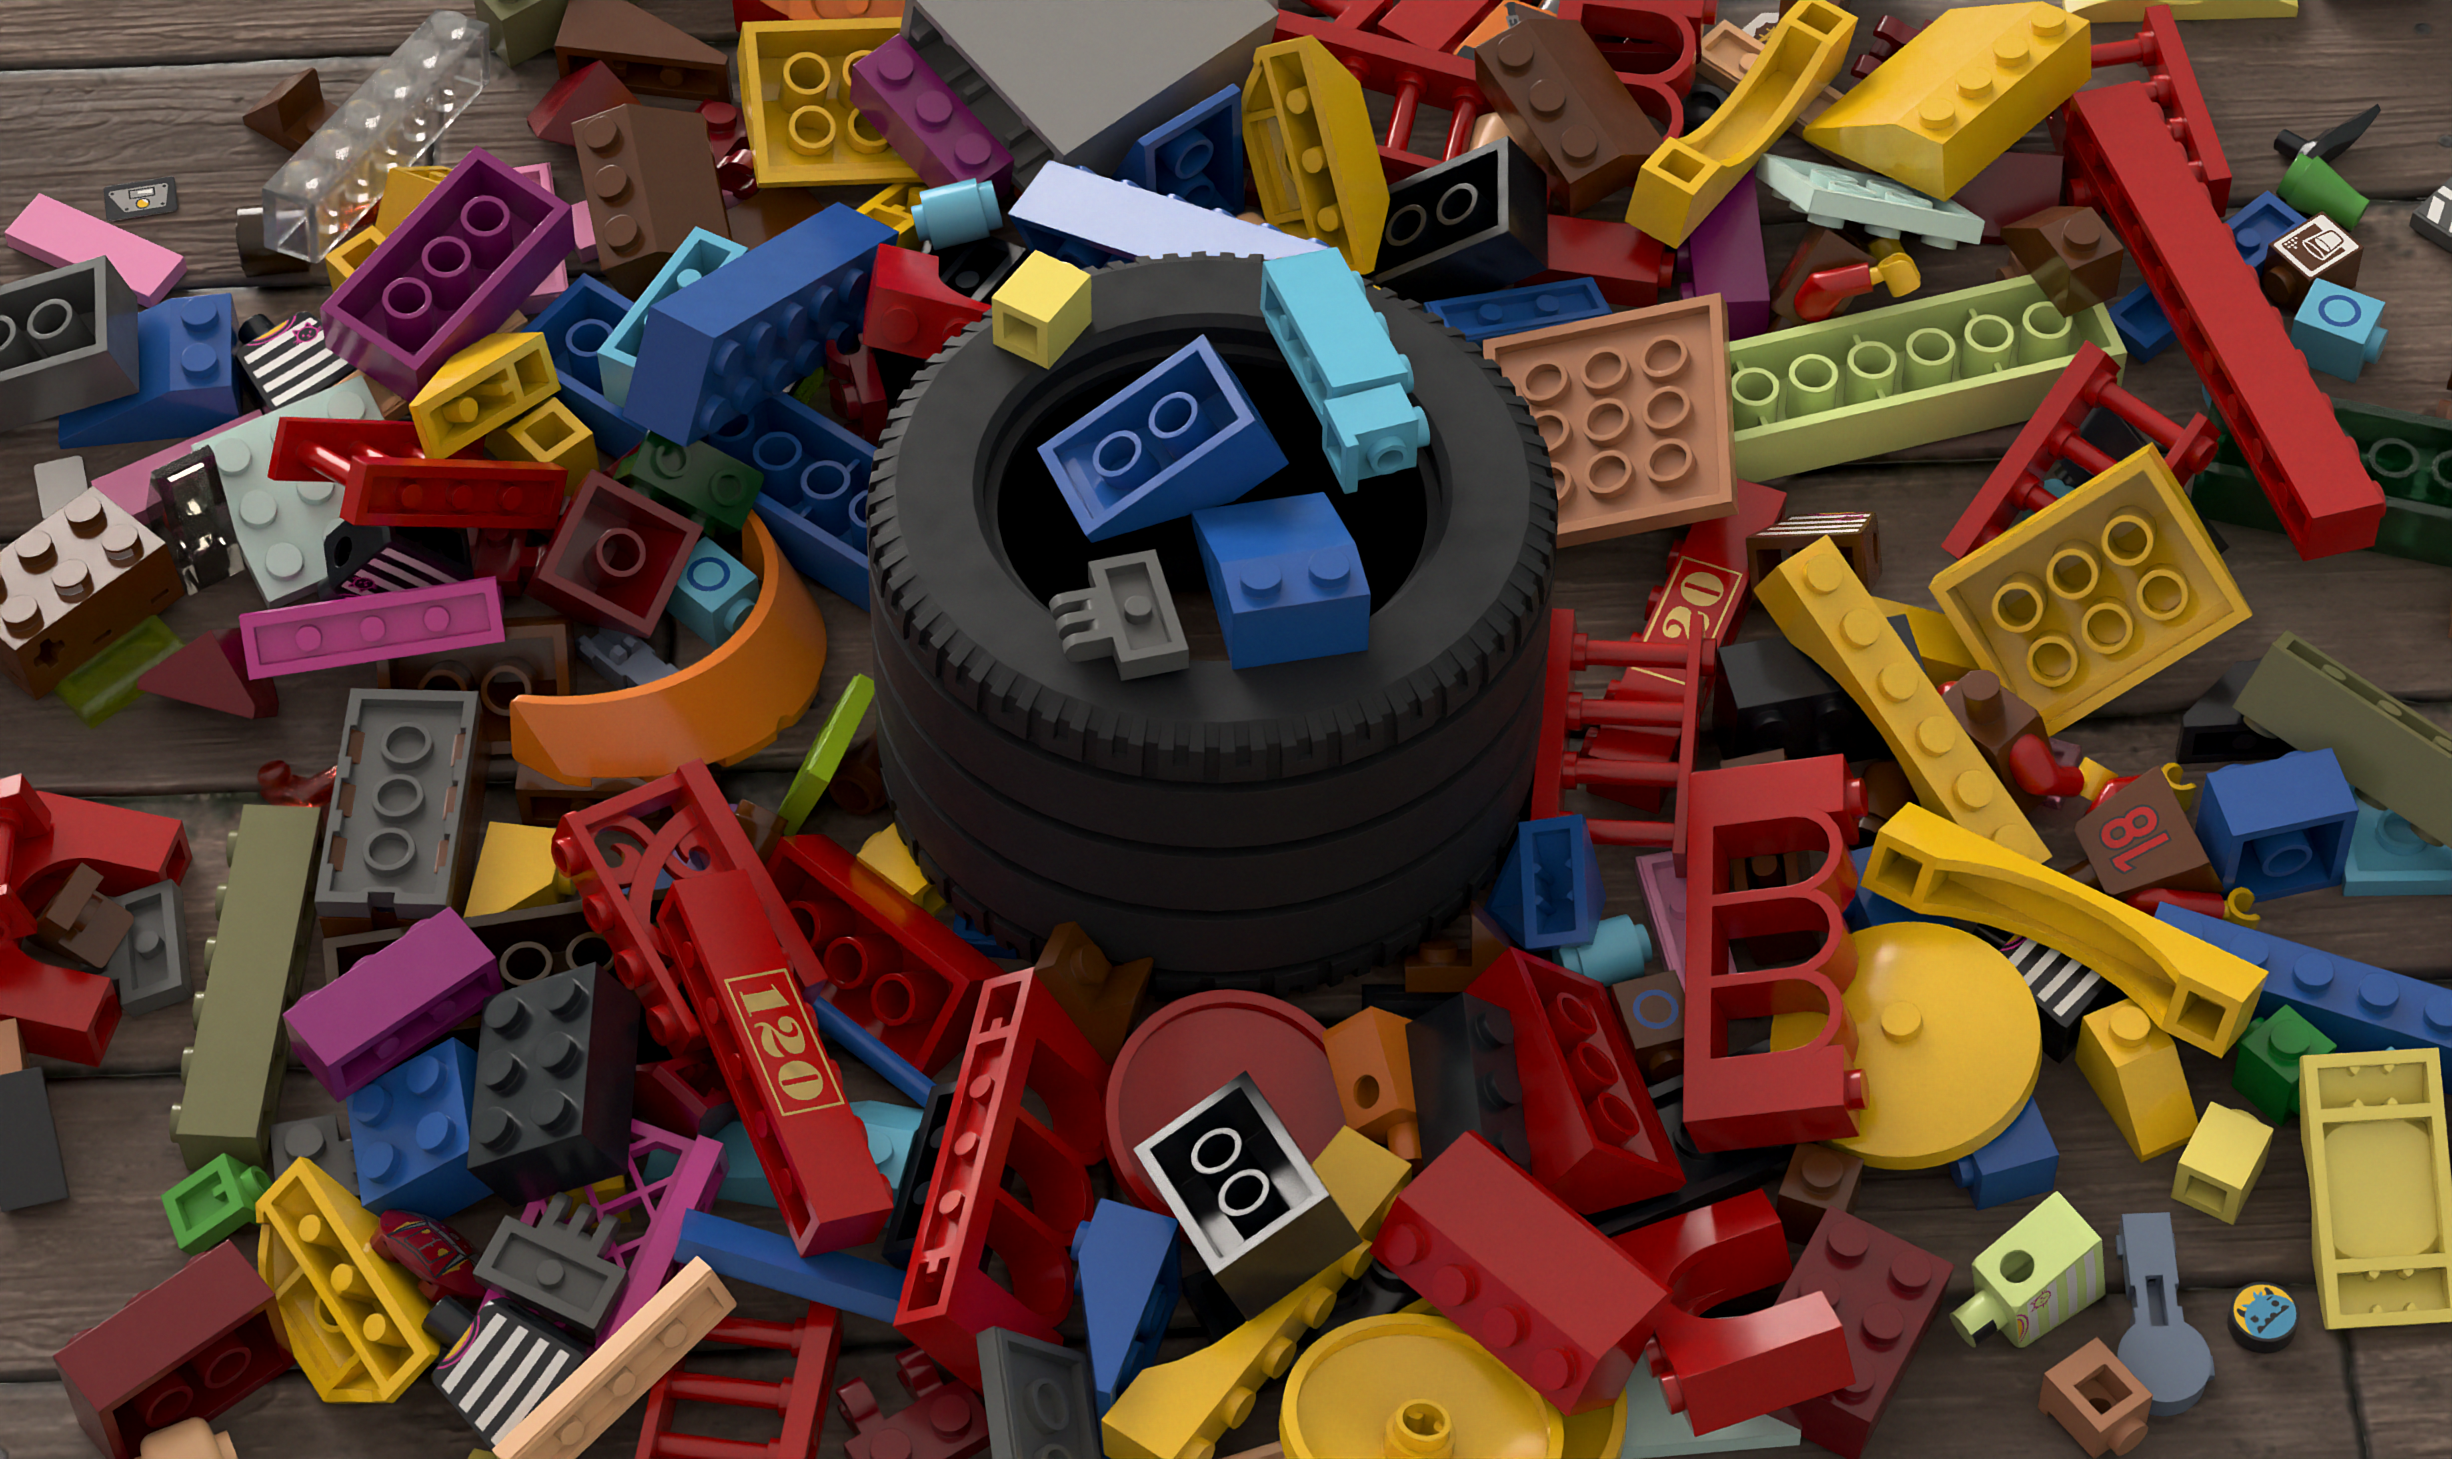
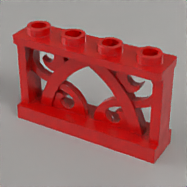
M701 757L678 766L675 773L579 812L574 810L562 815L551 840L553 861L563 877L572 879L583 898V912L589 926L595 933H602L614 953V965L619 979L627 989L635 990L646 1009V1022L652 1037L660 1046H667L673 1059L710 1046L698 1016L691 1013L678 990V987L684 985L661 929L650 923L652 895L662 868L674 880L746 868L756 892L762 893L767 901L770 924L780 947L786 948L791 956L794 967V979L803 1000L811 1006L814 1005L829 977ZM669 805L675 813L656 835L638 820L642 816ZM606 831H619L633 837L646 851L641 856L630 845L624 843L612 844L609 850L616 852L621 857L623 864L619 867L611 868L606 864L594 843V839ZM676 850L681 860L687 864L689 860L688 853L697 851L706 869L703 871L692 870L682 864L672 853ZM629 888L627 899L621 889ZM665 965H668V966H671V967L667 970L666 967H665Z

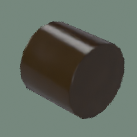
M302 201L236 208V240L241 267L247 278L310 272V238L306 212Z

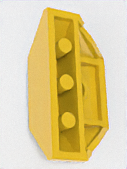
M1313 35L1256 48L1253 57L1255 64L1247 78L1241 97L1242 134L1265 221L1279 228L1285 234L1305 240L1317 238L1332 248L1338 247L1351 271H1358L1360 275L1374 271L1390 196L1360 82Z
M299 1156L255 1203L256 1223L261 1224L258 1246V1274L274 1292L294 1356L323 1402L331 1404L394 1403L439 1356L441 1342L421 1327L424 1319L437 1303L428 1299L419 1290L417 1283L420 1277L411 1272L402 1263H394L383 1258L372 1248L370 1238L378 1227L380 1217L364 1209L358 1198L311 1160Z

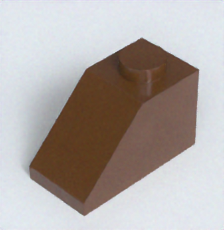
M2053 206L2001 227L2000 237L2063 318L2117 296L2124 247L2092 207Z

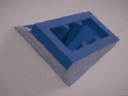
M1582 814L1518 822L1519 833L1483 910L1514 941L1528 952L1592 945L1606 901V893L1586 818Z

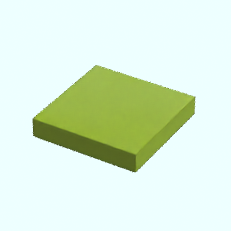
M861 673L858 676L854 675L823 723L777 812V815L789 821L783 832L788 836H794L828 786L875 693L874 680Z

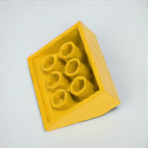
M2043 1L1949 9L1802 129L1803 139L1946 202L2092 78L2090 21Z
M902 17L755 21L742 23L737 61L742 109L758 188L924 182L850 101L853 65L898 33L900 34Z
M2153 442L1939 572L1928 587L1980 669L1995 673L1999 678L2000 685L2038 711L2042 716L2048 738L2253 615L2190 500Z

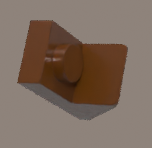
M313 67L281 81L243 116L244 125L331 175L370 140L366 122L323 99L317 70Z
M81 862L60 884L36 920L38 922L37 933L28 935L25 939L40 948L90 967L101 969L107 964L133 924L134 916L96 891L104 876Z
M1470 900V949H1458L1457 943L1447 940H1430L1419 943L1418 949L1404 954L1405 992H1463L1509 946L1524 952L1526 951L1475 901Z
M1076 921L1055 925L1033 972L1107 1065L1113 1064L1126 1041L1131 1036L1140 1017L1154 958L1146 957L1113 967L1101 949L1085 934Z

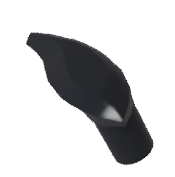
M2376 104L2339 126L2324 130L2319 136L2310 141L2287 129H2283L2275 139L2274 150L2293 160L2300 153L2311 159L2318 155L2325 163H2328L2345 152L2365 132L2381 109Z

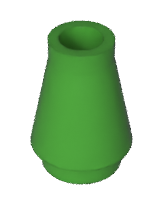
M2300 153L2286 172L2276 191L2277 195L2287 200L2286 204L2292 209L2311 216H2315L2323 211L2338 225L2351 232L2370 204V200L2361 196L2318 155L2311 159Z

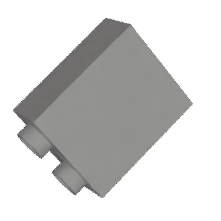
M905 0L900 35L1012 155L1015 160L1011 182L1024 193L1048 160L1071 167L1082 165L1091 169L1097 175L1110 179L1139 138L1233 83L1242 93L1247 78L1255 64L1253 57L1256 48L1271 44L1279 17L1277 12L1279 5L1278 0Z

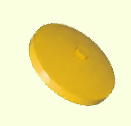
M1896 922L1872 926L1852 933L1859 961L1855 978L1844 994H1842V997L1855 1022L1859 1038L1856 1059L1853 1065L1855 1069H1864L1866 1072L1870 1104L1868 1110H1859L1860 1137L1816 1142L1823 1147L1864 1159L1863 1165L1891 1170L1924 1169L1943 1165L1972 1154L1989 1144L2023 1110L2034 1090L2041 1067L2042 1033L2035 1000L2023 976L2000 951L1989 943L1953 927L1927 922ZM1807 1011L1774 1015L1770 1036V1052L1787 1051L1806 1046L1820 1035L1827 1025L1829 1016L1822 1012Z
M1395 1313L1370 1316L1339 1326L1323 1335L1300 1356L1294 1365L1286 1383L1280 1409V1441L1286 1459H1561L1564 1447L1563 1420L1559 1409L1450 1319L1426 1314Z

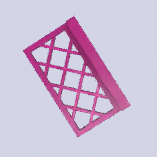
M496 576L240 614L239 622L249 680L505 642L506 636L502 617L505 602L502 586H497Z
M632 1118L630 1138L637 1140V1142L630 1144L628 1170L637 1190L599 1205L591 1184L583 1186L591 1206L597 1209L593 1224L596 1222L600 1224L606 1214L613 1216L642 1203L651 1221L644 1236L618 1247L614 1240L609 1248L610 1250L604 1257V1260L612 1264L616 1263L617 1266L626 1269L623 1260L635 1255L630 1269L627 1271L630 1280L598 1338H594L596 1342L594 1347L597 1350L687 1265L673 1259L680 1226L686 1208L706 1214L710 1213L730 1169L724 1143L699 1134L696 1141ZM658 1148L680 1156L672 1176L648 1186H644L633 1161L634 1158ZM663 1195L655 1211L651 1199ZM550 1197L528 1202L520 1221L536 1228L548 1208L547 1205ZM573 1217L564 1220L563 1223L569 1225ZM488 1289L477 1314L489 1300L500 1297L510 1298ZM528 1307L530 1311L539 1315L538 1311ZM560 1321L553 1323L567 1332L575 1329Z

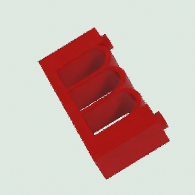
M1560 0L1557 19L1578 20L1586 33L1656 41L1668 45L1678 54L1680 60L1670 69L1659 74L1642 75L1614 72L1643 113L1656 118L1665 125L1668 132L1662 138L1664 142L1669 136L1675 139L1684 137V116L1681 101L1690 93L1696 78V46L1701 47L1704 25L1715 26L1719 0ZM1636 181L1627 185V187L1634 188ZM1547 185L1548 269L1515 282L1514 288L1593 277L1604 299L1609 304L1639 308L1658 305L1660 288H1672L1676 253L1666 252V243L1652 238L1629 223H1614L1552 215L1555 195Z
M1844 754L1688 773L1683 1123L1700 1153L1860 1137L1859 1110H1868L1870 1093L1865 1070L1855 1069L1853 1065L1856 1059L1859 1038L1855 1022L1842 997V994H1844L1855 978L1859 961L1854 938L1842 913L1855 897L1859 877L1856 864L1848 845L1859 844V818L1868 816V795L1863 778L1853 777ZM1805 850L1823 851L1828 854L1827 861L1820 871L1804 882L1790 886L1729 893L1731 859ZM1804 930L1823 931L1829 934L1827 942L1821 951L1806 963L1787 968L1729 974V939ZM1806 1011L1822 1012L1829 1016L1827 1025L1820 1035L1806 1046L1787 1051L1728 1057V1020Z
M1035 967L984 980L893 1323L895 1329L983 1398L984 1392L976 1340L977 1333L996 1326L1056 1345H1063L1064 1337L1053 1328L1066 1319L1073 1303L1075 1282L1071 1260L1065 1248L1072 1246L1080 1222L1082 1220L1091 1222L1093 1218L1094 1196L1091 1180L1085 1167L1097 1164L1106 1156L1100 1124L1101 1102L1105 1083L1113 1064L1107 1065L1033 972ZM1025 1083L1045 1102L1052 1117L1054 1133L1020 1105ZM1005 1163L1012 1167L1026 1182L1032 1196L1034 1214L999 1186ZM984 1243L992 1248L1005 1262L1012 1278L1014 1297L978 1269Z

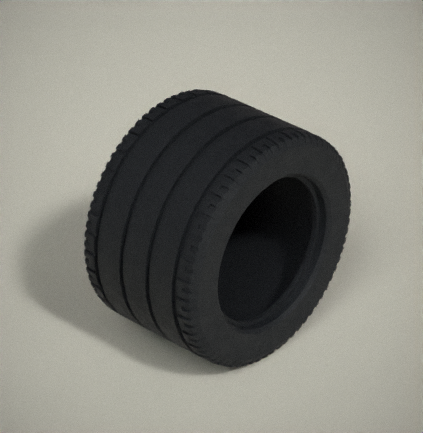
M1206 251L1191 252V257H1179L1178 253L1163 254L1161 259H1151L1149 255L1135 257L1133 263L1124 264L1119 260L1107 263L1106 268L1097 269L1094 266L1081 269L1091 275L1092 322L1049 370L993 344L992 308L982 314L980 323L972 321L961 329L960 337L951 336L942 345L941 354L934 353L925 362L924 371H916L910 380L909 389L903 390L897 399L896 408L890 410L886 427L882 430L878 441L877 450H874L865 507L879 768L882 787L898 836L903 844L908 846L910 856L916 866L920 867L922 876L930 885L936 884L938 894L946 903H953L955 913L965 921L973 919L975 928L987 937L993 934L996 945L1008 951L1015 948L1019 950L1022 959L1034 964L1039 960L1055 925L1076 921L1085 934L1101 949L1113 967L1142 958L1153 957L1154 964L1146 994L1155 996V1001L1171 1002L1172 997L1183 998L1200 992L1226 989L1252 991L1282 999L1288 997L1289 991L1299 989L1301 994L1316 991L1317 985L1325 983L1331 988L1343 983L1344 977L1352 974L1357 978L1370 973L1371 966L1376 964L1382 968L1395 961L1396 953L1408 954L1418 948L1421 939L1430 941L1440 932L1442 923L1451 924L1459 917L1462 907L1470 908V900L1475 901L1479 889L1484 890L1492 881L1495 871H1500L1508 851L1511 850L1519 833L1518 822L1525 821L1533 792L1534 772L1542 728L1556 569L1558 497L1548 447L1543 436L1539 434V428L1534 416L1530 415L1529 405L1522 396H1516L1515 386L1508 377H1502L1501 367L1493 359H1484L1483 350L1475 342H1466L1465 333L1455 326L1445 327L1444 319L1434 312L1424 313L1422 304L1411 299L1402 301L1398 299V293L1386 287L1379 290L1373 286V281L1362 278L1366 298L1375 313L1381 312L1385 317L1390 341L1398 355L1405 354L1409 359L1413 371L1414 389L1412 393L1406 395L1412 407L1420 406L1424 411L1430 431V443L1428 446L1417 448L1415 467L1398 470L1387 475H1378L1358 480L1357 491L1344 494L1322 449L1323 427L1270 332L1260 309L1263 261H1268L1264 259V254H1249L1248 258L1235 257V253L1220 252V256H1206ZM1204 334L1238 377L1289 462L1288 465L1234 502L1220 506L1324 492L1356 543L1371 593L1368 650L1234 670L1231 668L1230 661L1189 660V668L1121 681L1113 656L1081 662H1070L1066 659L1062 648L1063 641L1059 638L1056 620L1052 616L1049 602L1060 593L1091 588L1088 581L1089 561L1154 549L1156 550L1169 591L1210 589L1193 530L1191 514L1091 543L1084 534L1037 448Z

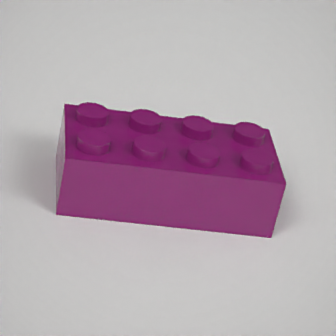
M476 145L319 308L326 348L411 403L451 356L487 335L495 333L576 247L572 206Z

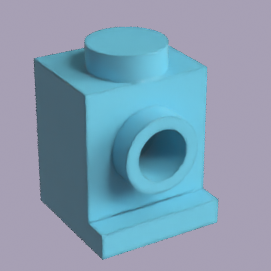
M1400 382L1323 401L1322 449L1344 494L1356 492L1358 480L1378 475H1387L1398 470L1415 467L1417 448L1428 446L1430 443V431L1425 413L1420 406L1412 407Z

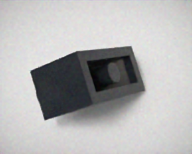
M2263 657L2252 661H2236L2183 715L2175 752L2177 764L2278 759L2293 751H2299L2279 737L2277 739H2269L2256 733L2244 722L2243 718L2245 715L2232 708Z

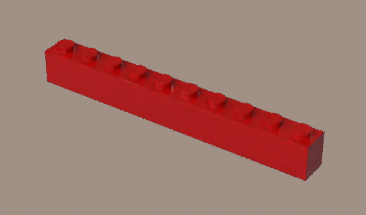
M2139 80L2073 93L2065 138L2301 559L2305 562L2374 546L2380 518H2383L2386 513V499L2383 489L2377 481H2371L2360 462L2359 450L2354 439L2350 436L2346 437L2335 419L2334 408L2329 396L2324 392L2320 393L2310 376L2308 362L2304 353L2300 349L2295 350L2288 338L2279 310L2274 306L2270 307L2260 289L2256 270L2252 265H2246L2236 248L2235 237L2231 227L2227 223H2222L2212 206L2205 183L2197 181L2188 165V157L2184 146L2180 142H2175L2168 131L2160 105L2150 100Z

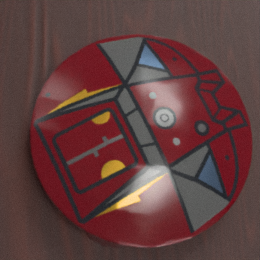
M390 1209L380 1216L378 1227L370 1238L372 1248L383 1258L394 1263H402L411 1272L420 1277L417 1286L424 1296L435 1303H438L447 1294L455 1300L457 1297L475 1300L484 1299L488 1288L476 1283L472 1274L482 1254L468 1239L441 1221L413 1211Z

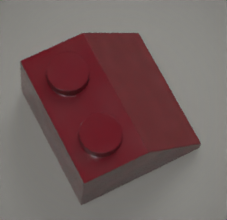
M591 469L577 485L524 594L564 615L573 614V619L580 623L648 639L704 527Z

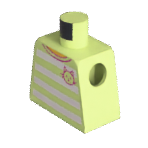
M2056 1191L1976 1257L1972 1263L1975 1296L1950 1313V1319L1962 1338L1974 1348L1998 1330H2001L2014 1346L2018 1348L2026 1347L2106 1294L2102 1239L2066 1199Z

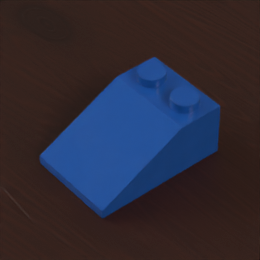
M1233 83L1139 138L1110 179L1119 182L1122 179H1127L1138 184L1144 190L1163 196L1170 193L1175 194L1192 205L1208 210L1220 208L1228 211L1233 216L1244 211L1241 90Z
M222 293L170 298L138 313L139 393L59 415L58 443L60 449L195 437L242 417L243 386L235 354L243 344L238 339L240 326L232 294Z
M1204 334L1037 448L1084 534L1091 543L1191 514L1192 510L1213 508L1234 502L1289 464L1238 377Z
M1324 492L1191 511L1193 530L1232 670L1368 650L1371 593L1356 543Z
M1101 1198L1092 1221L1082 1220L1076 1230L1071 1248V1260L1077 1261L1079 1264L1074 1282V1295L1081 1297L1083 1326L1102 1458L1111 1459L1104 1455L1101 1419L1143 1369L1153 1367L1182 1294L1183 1287L1180 1222L1178 1219Z

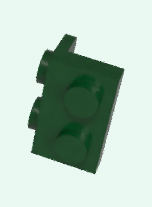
M648 429L638 452L621 460L613 480L704 527L699 538L702 539L707 536L713 541L715 536L721 539L741 531L764 482V475L760 471L700 440L685 448Z

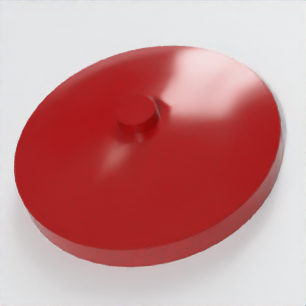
M1233 989L1211 990L1180 998L1159 1009L1140 1024L1116 1057L1108 1074L1101 1102L1100 1124L1106 1157L1117 1182L1131 1203L1136 1208L1177 1219L1133 1149L1245 1070L1276 1111L1312 1165L1344 1125L1347 1126L1323 1042L1322 1032L1327 1029L1304 1011L1283 1000L1262 993ZM1180 1224V1241L1194 1246Z

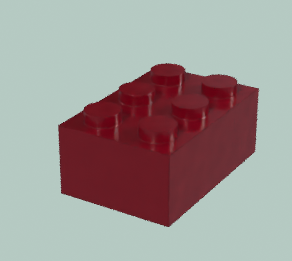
M1829 1205L1774 1306L1822 1290L1843 1326L1856 1384L1767 1413L1766 1415L1800 1429L1802 1437L1846 1459H1860L1942 1305L1955 1265Z
M230 1239L211 1251H204L195 1255L185 1264L181 1271L154 1289L144 1290L136 1294L126 1303L122 1310L95 1328L80 1331L67 1342L63 1349L53 1355L79 1425L106 1459H134L141 1456L140 1444L146 1435L191 1417H200L209 1423L297 1364L274 1292Z

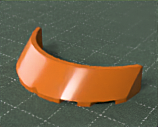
M753 509L750 510L742 527V565L753 572L759 580L763 581L751 614L736 633L714 652L693 665L667 677L636 687L579 696L518 695L509 704L512 756L517 762L565 785L592 787V778H639L650 783L675 773L678 766L700 757L705 765L715 762L727 768L763 750L777 740V735L780 731L792 727L808 710L820 689V677L825 661H827L826 627L822 613L812 594Z

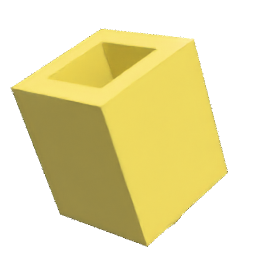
M1037 250L1025 260L992 296L993 344L1048 370L1092 322L1091 275L1079 270L1070 263L1059 261Z
M2211 1101L2178 1162L2171 1198L2234 1225L2266 1164L2274 1128L2260 1123L2257 1118L2248 1112L2239 1109H2228Z

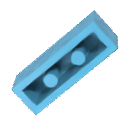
M695 226L597 351L605 400L623 408L625 407L650 306L749 252L747 247Z
M1338 247L1263 261L1260 309L1270 332L1322 427L1323 401L1399 382L1406 394L1413 392L1414 377L1409 359L1405 354L1398 355L1390 341L1385 317L1381 312L1375 313L1366 298L1365 286L1360 273L1350 270Z

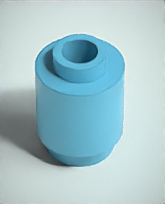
M976 178L921 191L920 198L922 204L911 206L919 241L931 239L934 251L990 237L989 231L1004 227L992 180L977 184Z
M1627 914L1599 921L1592 945L1551 950L1552 962L1554 964L1602 982L1604 988L1612 986V984L1643 977L1644 963L1652 962L1653 959L1650 939L1644 925H1634Z

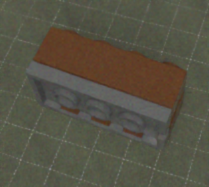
M350 688L314 900L324 938L411 926L423 919L434 917L449 906L460 918L464 917L471 891L492 752L478 691Z

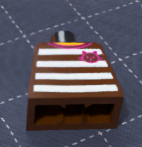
M1876 512L1797 514L1780 520L1746 537L1752 600L1759 599L1753 589L1783 562L1781 549H1785L1791 555L1790 557L1827 534L1867 592L1870 593L1882 575V557Z

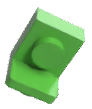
M223 1153L162 1194L161 1199L180 1250L194 1257L208 1250L247 1222H251L261 1228V1224L256 1223L255 1203L273 1185L268 1175L256 1165L250 1167Z

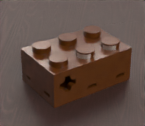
M92 486L0 551V672L37 701L184 596L185 591L166 542Z

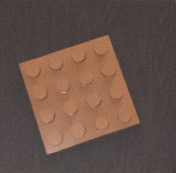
M1721 292L1483 340L1484 359H1493L1501 367L1502 377H1508L1513 383L1516 396H1522L1529 405L1530 415L1534 416L1539 428V434L1543 436L1547 444L1558 497L1557 549L1739 514L1728 309Z

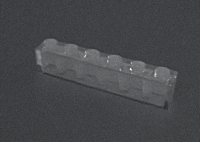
M437 8L262 187L264 247L318 264L383 196L389 168L410 167L490 82L489 24L465 17L456 11H445Z

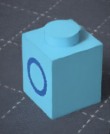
M2316 278L2294 318L2290 341L2295 350L2300 349L2304 353L2309 367L2355 384L2366 361L2376 364L2386 344L2389 330L2380 327L2385 302Z
M705 536L696 543L669 597L666 610L709 645L718 649L736 633L751 614L760 595L758 577Z

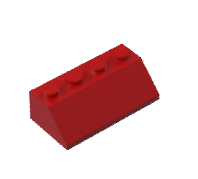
M825 834L780 836L765 868L829 977L819 995L929 1079H932L967 1047L984 980L1008 973L919 905L913 903L865 867L857 858Z
M1509 946L1463 992L1510 1011L1511 1023L1514 1028L1513 1040L1518 1076L1522 1087V1105L1527 1141L1531 1150L1530 1162L1533 1178L1574 1211L1585 1215L1681 1189L1687 1183V1180L1603 983Z
M1474 1129L1465 1131L1396 1196L1368 1251L1567 1417L1615 1405L1675 1293L1672 1288Z

